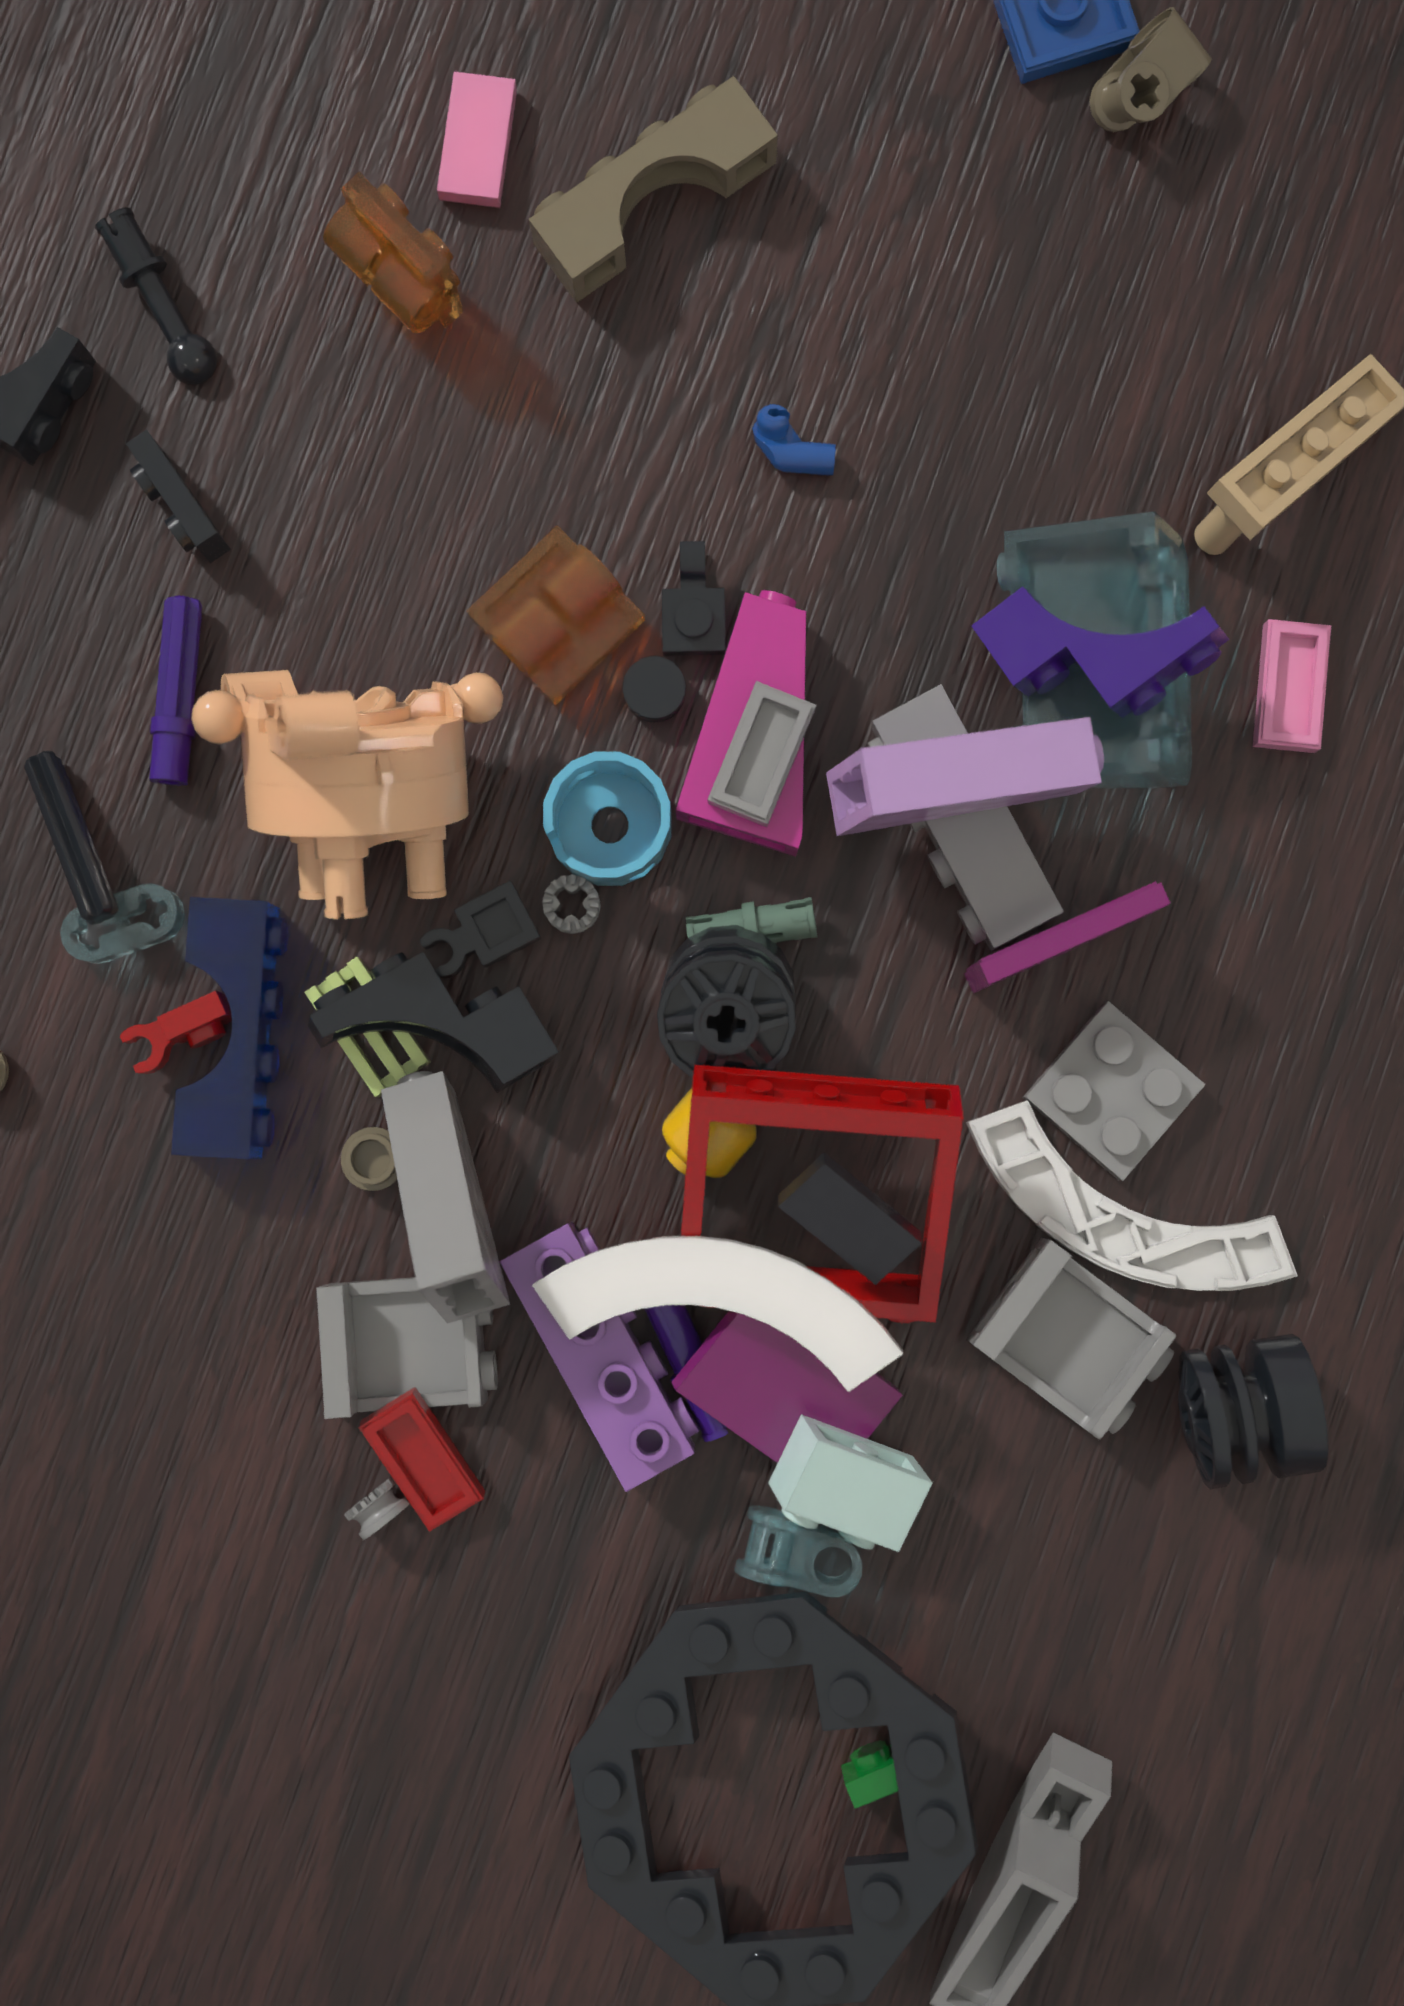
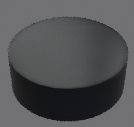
M649 656L636 661L628 669L623 680L625 703L636 717L647 722H662L672 718L681 709L686 696V684L681 670L675 663L660 656Z

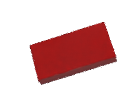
M416 1387L361 1420L358 1428L429 1532L484 1499L485 1489Z

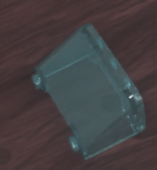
M1155 511L1004 531L1005 552L1000 553L997 558V576L1002 590H1009L1012 595L1024 586L1041 602L1047 611L1073 626L1104 634H1136L1169 626L1189 616V572L1185 545L1181 536ZM1077 661L1068 667L1070 670L1069 676L1049 692L1038 694L1036 691L1029 697L1022 693L1023 725L1013 727L1090 717L1093 735L1100 739L1104 752V765L1100 773L1102 783L1091 788H1166L1188 785L1192 770L1190 676L1186 672L1164 687L1167 691L1166 696L1152 709L1138 716H1134L1130 712L1124 718L1107 705Z

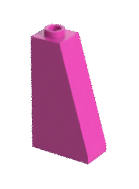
M762 590L759 596L745 592L676 807V818L686 823L796 857L802 839L804 738L767 827L707 803L756 681L805 700L806 611L795 608L796 601L778 592Z

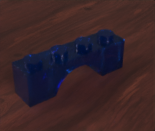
M190 897L185 961L208 973L224 991L232 1014V1033L229 1046L219 1064L203 1079L176 1090L171 1155L262 1159L263 1147H270L272 1144L275 1118L273 1109L266 1108L267 1083H275L277 1079L279 1050L277 1045H270L272 1019H280L283 1008V985L281 981H275L276 956H284L286 952L288 926L286 918H279L280 908L268 901Z

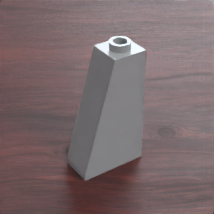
M420 1071L402 1077L397 1082V1085L381 1089L418 1289L448 1324L510 1305L456 1092L443 1071L437 1073Z

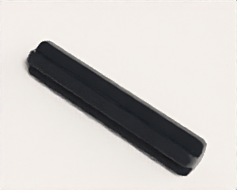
M42 751L38 755L29 757L25 762L24 768L81 917L90 925L100 924L105 920L114 918L118 913L119 907L61 759L53 751Z

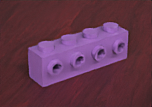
M571 1221L499 1262L625 1492L695 1454V1444L691 1436L700 1432L683 1398L680 1397L671 1402L659 1379L668 1375V1371L652 1342L649 1340L640 1345L628 1324V1322L637 1318L635 1311L614 1316L591 1326L569 1340L533 1288L532 1284L563 1265L601 1250L588 1227L578 1232Z

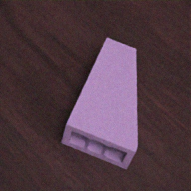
M1090 717L861 748L826 772L837 836L1078 794L1102 783L1100 773L1104 765V752L1100 739L1093 735Z

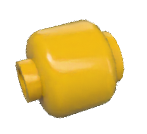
M692 1088L667 1116L662 1126V1134L667 1145L670 1147L666 1152V1157L684 1175H686ZM710 1121L706 1176L720 1178L732 1170L754 1144L757 1137L755 1125Z

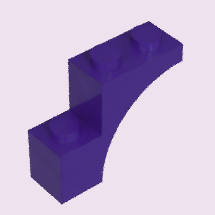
M1024 586L972 625V628L1012 685L1028 697L1036 691L1038 694H1044L1057 687L1069 676L1070 670L1068 667L1077 661L1107 705L1122 718L1130 712L1134 716H1138L1152 709L1166 696L1167 691L1164 687L1185 672L1188 676H1193L1208 668L1220 657L1222 652L1219 647L1230 640L1205 606L1174 624L1153 631L1124 635L1088 631L1073 626L1051 614Z

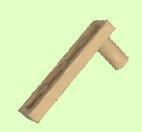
M1372 354L1368 355L1213 485L1207 494L1217 505L1195 529L1194 536L1198 546L1208 554L1218 555L1223 553L1242 533L1249 540L1253 539L1404 409V389Z

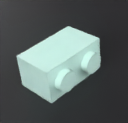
M802 1414L768 1482L782 1506V1513L792 1522L809 1529H816L818 1524L838 1530L839 1534L847 1541L864 1549H873L875 1544L898 1552L933 1483L912 1455Z

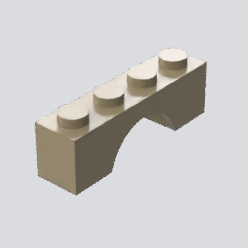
M734 76L718 87L715 85L706 86L690 99L684 111L667 123L664 120H659L648 126L638 136L635 145L617 158L607 156L599 160L587 172L585 180L566 193L558 191L545 198L537 206L534 216L529 218L533 244L577 303L626 269L623 231L631 211L641 199L658 188L677 183L701 185L727 198L776 164L778 135Z

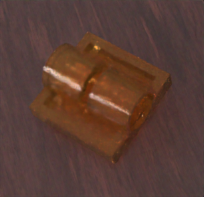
M359 171L341 188L346 203L333 215L327 224L323 234V242L365 285H371V291L412 333L423 332L437 321L447 328L464 312L457 291V287L461 282L449 264L453 260L452 253L432 230L427 228L420 233L406 219L409 215L407 207L389 186L382 183L376 189Z
M558 525L466 611L468 617L554 706L645 621V614L623 593L620 584L606 566L582 544L577 545Z

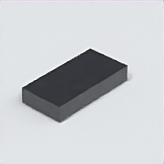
M825 1152L778 1195L779 1208L875 1285L922 1244L921 1231Z

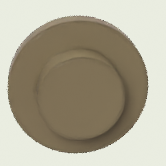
M379 1127L363 1128L352 1134L344 1144L341 1152L342 1170L347 1179L356 1187L368 1191H377L388 1188L397 1181L388 1130Z

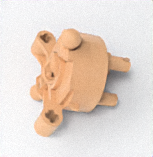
M288 670L230 673L222 675L221 690L207 692L197 700L193 707L192 722L194 729L200 737L210 743H227L240 735L247 825L249 829L256 832L289 836L290 841L297 844L300 884L299 898L306 900L325 899L326 908L324 913L326 918L339 919L341 917L340 913H344V919H354L368 915L365 899L363 858L369 856V848L395 840L405 842L408 897L410 896L412 899H434L447 895L443 840L446 839V825L463 820L469 815L464 720L469 723L482 724L494 719L502 708L504 697L499 684L494 678L488 674L478 672L466 675L458 683L452 685L434 681L432 682L431 689L413 690L403 702H396V693L383 686L372 687L357 700H354L350 691L328 693L312 691L310 694L298 695Z

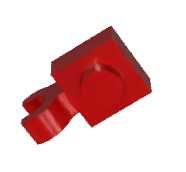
M213 991L156 1017L157 1020L152 1023L138 1024L127 1028L121 1033L120 1038L122 1043L127 1044L137 1042L141 1038H147L151 1042L152 1053L150 1057L133 1066L135 1073L151 1074L159 1071L166 1065L171 1049L176 1043L183 1044L188 1041L191 1049L209 1044L227 1034L223 1025L240 1017L230 995Z

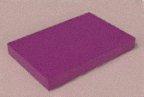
M1153 882L984 957L967 968V972L964 975L974 994L1145 918L1171 903L1162 883L1157 884V882Z
M733 1311L727 1312L671 1382L678 1393L776 1463H778L801 1414L868 1439L903 1396L895 1385L878 1373H875L848 1392L833 1372L795 1339L767 1323Z

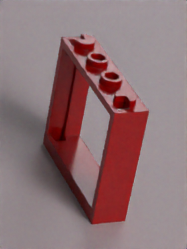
M694 1065L681 1236H701L710 1121L936 1139L919 1275L888 1273L875 1285L858 1270L806 1266L830 1280L840 1289H844L876 1318H885L896 1323H911L914 1321L936 1322L963 1125L959 1085ZM701 1306V1307H705V1308H716V1307Z

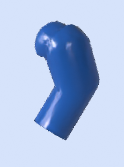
M770 404L759 410L757 422L753 426L755 443L777 470L788 473L833 476L836 444L803 442L789 424L790 413L780 405Z

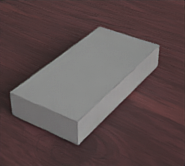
M756 681L707 803L767 827L813 717L816 705Z

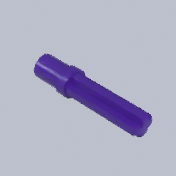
M187 596L168 597L164 602L155 716L151 717L150 734L153 735L149 776V781L164 785H188L191 740L195 739L196 731L192 722V712L195 701L202 604L199 600Z

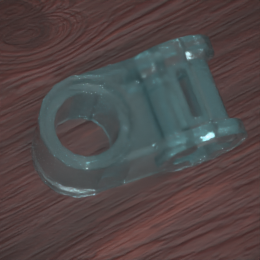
M755 1505L749 1506L747 1517L752 1521L744 1558L738 1559L735 1564L734 1571L737 1574L760 1583L781 1587L788 1586L825 1597L838 1598L849 1594L858 1585L862 1576V1554L860 1547L843 1538L838 1530L822 1524H818L816 1529L805 1528L789 1520L779 1509ZM770 1534H775L771 1555L766 1558L765 1552ZM838 1547L846 1551L852 1562L844 1574L831 1577L822 1574L816 1568L814 1560L817 1554L825 1548Z

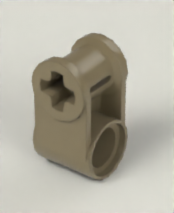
M1174 7L1163 11L1145 25L1130 42L1129 48L1093 87L1089 101L1091 114L1096 123L1104 130L1111 132L1123 131L1136 122L1143 123L1156 119L1181 91L1195 81L1210 64L1211 56Z

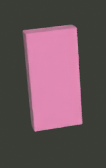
M454 72L437 186L439 200L500 208L517 93L515 79Z
M1268 619L1263 624L1253 747L1316 753L1321 749L1331 625Z

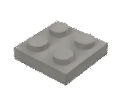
M1107 1001L1101 1005L1022 1098L1026 1101L1028 1100L1032 1107L1118 1181H1124L1206 1084L1113 1004Z

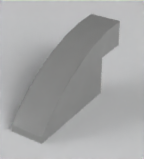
M1052 1733L1014 1799L973 1884L930 1993L929 2004L933 2006H1007L1078 1899L1081 1841L1111 1797V1760Z

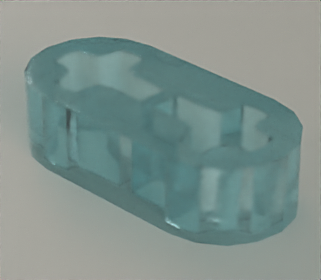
M152 883L138 885L113 894L119 907L118 913L114 918L105 920L99 925L108 926L116 923L118 929L101 935L99 937L100 948L97 950L92 945L80 943L79 936L88 931L86 920L81 917L78 907L70 911L65 917L60 934L61 942L66 951L76 959L94 964L105 963L166 942L176 936L183 926L185 918L184 906L176 894L163 886ZM152 898L154 902L160 905H167L168 912L159 916V928L155 929L146 922H137L130 925L128 918L147 911V899Z

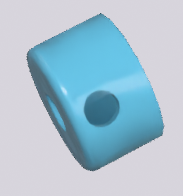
M595 751L572 760L553 778L543 801V827L557 859L573 875L583 877L597 886H622L644 877L662 860L671 839V804L661 779L643 761L622 752ZM607 807L621 810L628 819L626 835L615 843L600 841L592 831L594 816L600 810Z

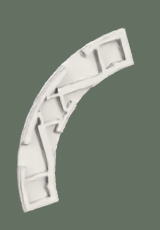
M1028 1100L966 1122L980 1155L996 1181L1016 1206L1042 1231L1065 1248L1099 1267L1130 1279L1166 1288L1196 1291L1240 1290L1266 1286L1298 1276L1274 1215L1222 1226L1173 1224L1132 1211L1100 1194L1073 1172V1169L1051 1145L1040 1127Z
M662 1236L627 1242L592 1252L563 1265L532 1284L569 1340L591 1326L614 1316L638 1309L663 1305H699L741 1313L767 1323L789 1335L823 1362L848 1392L903 1354V1349L883 1324L844 1289H840L827 1278L810 1270L804 1264L766 1248L729 1239L703 1236Z

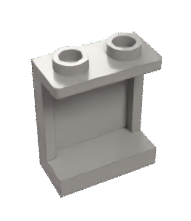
M1041 1237L966 1340L1100 1440L1107 1430L1115 1434L1130 1418L1136 1406V1403L1131 1398L1145 1379H1148L1150 1382L1154 1381L1166 1369L1174 1355V1351L1169 1346L1175 1339L1176 1334L1154 1321L1071 1258L1072 1255L1052 1240Z
M416 1277L329 1283L316 1288L325 1419L351 1417L357 1412L376 1411L414 1387L417 1388L429 1407L468 1404V1407H482L488 1400L487 1390H497L495 1351H485L483 1325L493 1324V1310L447 1324L419 1291Z

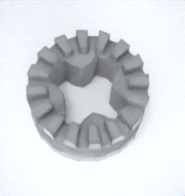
M572 874L560 876L557 880L552 881L550 886L544 891L545 894L542 901L544 914L552 926L561 932L569 934L584 932L592 927L599 917L601 908L599 895L592 883L583 877ZM564 889L572 895L583 890L588 895L582 903L587 911L585 917L583 916L580 920L573 915L567 916L564 920L557 917L556 913L561 908V904L556 898L558 894Z
M391 1478L370 1492L369 1499L365 1496L362 1501H359L344 1514L348 1521L356 1520L360 1523L361 1530L359 1535L363 1541L382 1528L410 1504L405 1497L399 1499L394 1496L392 1489L395 1484Z

